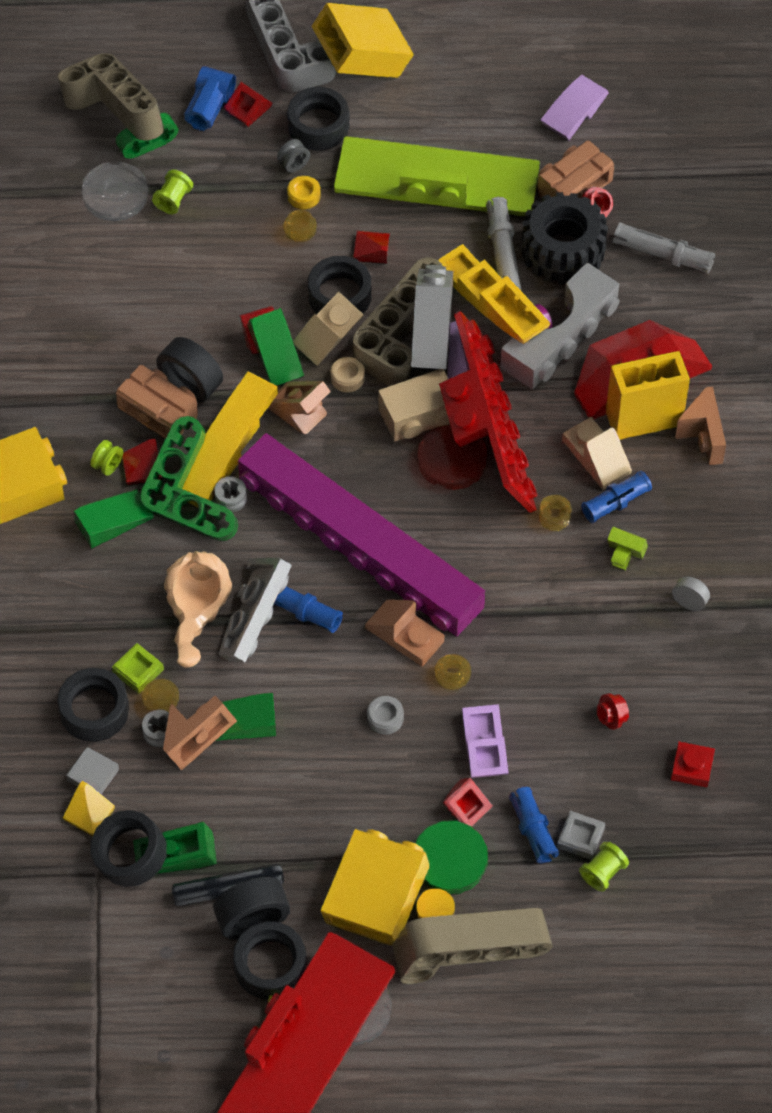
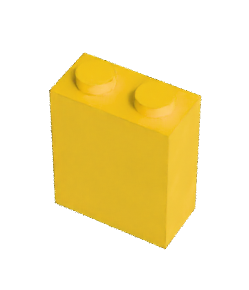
M326 3L311 26L337 73L399 78L414 56L390 12L385 8Z
M679 351L611 366L606 414L610 426L617 432L619 440L677 427L679 418L685 412L690 382Z
M36 427L0 440V524L65 500L63 485L67 484L65 473L60 464L54 466L51 460L54 457V452L47 437L41 439Z
M355 829L321 908L326 924L392 946L407 923L430 866L423 848L409 841H402V844L388 840L385 834L373 829H368L367 832Z

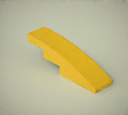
M463 244L438 259L446 267V271H453V287L479 312L520 343H526L550 327V322L508 276L501 278L486 260L479 262Z
M249 371L246 373L207 431L204 443L182 489L210 501L214 498L217 482L222 478L229 477L238 465L242 450L260 427L259 419L278 395V386ZM193 501L188 502V503H190V504H192V505L198 507V504H197L196 502H193Z

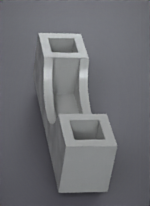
M587 262L566 283L564 303L570 312V316L562 324L545 329L524 344L512 338L502 348L500 368L532 390L541 381L546 382L549 380L561 360L569 359L575 352L577 344L584 337L589 338L595 332L600 320L605 315L609 317L615 312L620 302L618 299L619 283Z

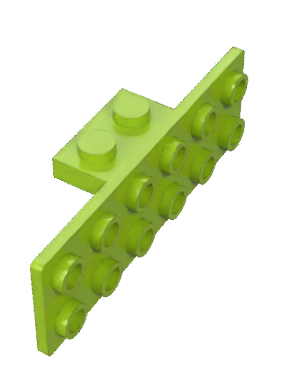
M346 136L343 140L334 191L343 194L487 211L486 202L488 200L492 201L494 197H503L507 200L508 214L525 216L526 211L531 210V205L534 203L540 161Z

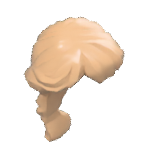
M205 551L188 552L177 559L167 569L164 582L167 602L180 622L174 641L178 649L177 664L184 668H190L199 663L201 658L200 651L192 645V641L201 634L202 629L207 623L215 619L232 589V581L226 565L215 554Z

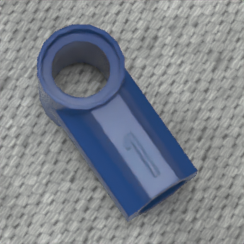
M203 66L197 76L195 93L184 114L185 121L194 129L200 131L211 128L223 103H227L234 93L236 75Z

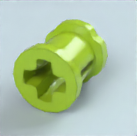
M169 170L165 175L164 185L153 194L152 202L159 210L167 214H176L179 210L181 199L185 194L190 193L193 188L192 180L181 171Z
M604 841L600 845V852L589 864L584 863L579 868L582 878L591 887L600 892H604L609 887L608 881L619 869H625L629 865V860L623 851L609 841Z

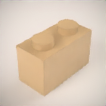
M438 369L378 390V409L394 442L404 438H414L421 432L435 427L441 428L450 425L439 383L448 380L444 369Z

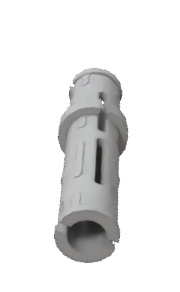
M494 197L492 201L488 200L486 202V208L490 224L487 231L488 238L493 243L497 273L501 278L508 276L521 290L512 238L515 235L514 226L509 221L507 200L503 197Z
M621 222L614 233V236L617 237L613 238V243L672 261V265L677 267L684 265L709 274L714 263L712 259L715 258V253L690 246L687 241L682 239L678 242L625 225Z

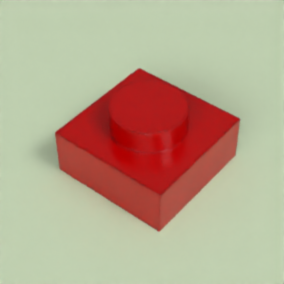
M679 741L671 780L708 788L715 748Z

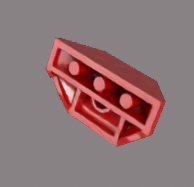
M648 320L589 345L575 389V397L587 416L595 420L606 415L612 365L679 351L689 378H693L711 370L712 364L696 340L652 320Z

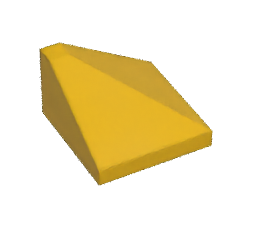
M81 781L63 816V820L93 836L98 825L114 811L115 805L88 783Z

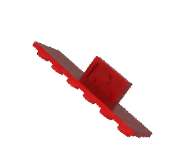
M461 311L457 312L454 316L470 370L439 383L454 440L462 447L489 435L504 488L529 513L537 510L533 499L537 497V491L532 480L529 477L527 478L525 469L529 467L523 450L517 444V439L520 438L519 430L515 422L509 417L508 411L512 409L507 394L505 391H502L500 382L503 381V375L497 363L493 362L494 345L487 334H481L474 319L469 321Z
M329 932L295 988L293 989L286 985L281 995L275 993L265 1009L267 1017L260 1028L255 1026L250 1031L244 1043V1047L247 1048L245 1054L248 1064L217 1113H310L394 976L395 968L337 934Z

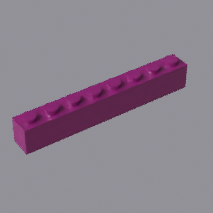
M267 433L238 460L239 479L244 482L249 491L260 493L275 510H283L293 517L295 523L301 529L312 531L320 537L326 547L333 551L337 549L345 555L356 569L365 570L374 576L381 587L389 591L392 589L403 600L414 601L416 603V611L420 610L429 616L433 624L440 630H448L458 637L484 609L485 590Z

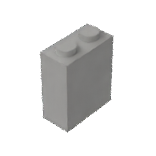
M427 265L425 269H419L415 290L411 367L446 369L453 271H446V267L442 265Z

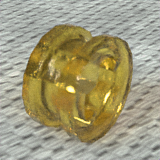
M550 495L541 501L539 508V521L541 525L551 531L564 529L571 519V504L560 495ZM551 509H559V517H551Z

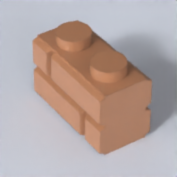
M589 140L579 147L572 146L564 153L560 161L554 165L549 163L541 169L538 175L537 193L542 198L548 194L551 197H555L557 192H563V195L570 196L571 192L578 194L577 198L581 199L587 189L592 187L603 188L613 181L614 163L603 152L600 153L599 149Z
M139 365L130 375V378L126 379L116 392L117 405L120 410L165 439L174 422L180 417L190 416L197 419V400L193 392L187 387L181 386L178 388L171 384L167 376L158 369L151 371L147 367Z

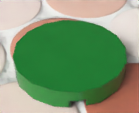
M441 821L427 827L418 836L415 843L426 852L430 864L423 884L426 886L442 889L449 894H461L473 889L485 874L488 866L487 845L481 834L470 825L458 821Z

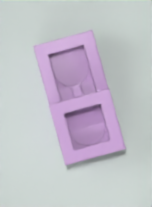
M581 75L557 98L542 117L541 122L544 126L569 141L586 117L591 119L609 92Z
M499 704L462 708V721L471 778L508 775Z

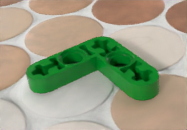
M190 416L180 417L172 425L142 488L141 500L144 506L156 515L212 539L227 541L237 533L238 520L236 516L226 507L182 489L206 435L205 429L197 419ZM192 426V430L196 435L194 438L188 437L183 447L189 452L185 455L179 449L173 448V446L177 444L181 448L184 437L180 432L182 429L188 430ZM173 456L180 457L182 459L180 471L176 474L166 473L164 469L166 460ZM161 475L168 482H173L174 484L170 487L165 483L162 493L166 496L164 502L158 501L154 505L151 494L161 491L163 483L158 480V477ZM186 502H196L199 507L196 517L189 520L183 519L180 513L181 507ZM207 513L217 520H221L223 516H226L225 520L229 523L228 528H221L219 532H216L217 527L205 520Z

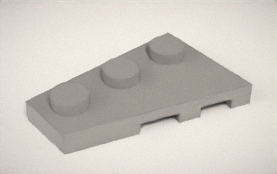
M249 558L246 569L252 573L247 585L242 584L240 586L237 597L241 599L242 604L240 610H237L230 617L218 655L234 662H246L253 655L258 645L257 637L262 627L272 617V606L278 594L285 589L288 583V573L292 566L290 563L281 558Z

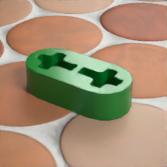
M160 113L164 130L159 137L152 140H139L127 128L122 130L116 137L115 143L123 156L127 159H133L171 142L178 134V127L171 116L167 113Z

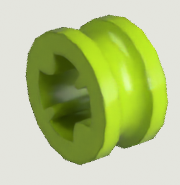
M108 440L102 441L92 455L91 467L96 470L101 468L103 474L111 475L121 462L123 449L119 446L112 447V442Z

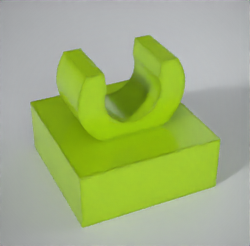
M612 527L607 539L609 546L615 549L611 562H613L612 566L625 571L631 556L643 560L648 548L646 539L616 527Z

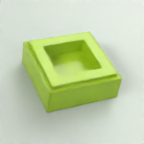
M138 643L112 666V672L138 694L164 671L163 663Z

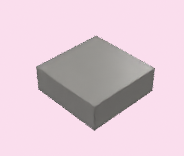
M87 747L66 775L67 781L77 787L81 781H84L102 794L119 771V766L114 761Z
M570 811L557 842V848L592 860L604 832L605 823Z

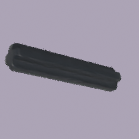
M276 863L176 883L172 885L173 900L176 906L217 899L223 892L236 884L260 877L276 878L283 885V870L281 865Z

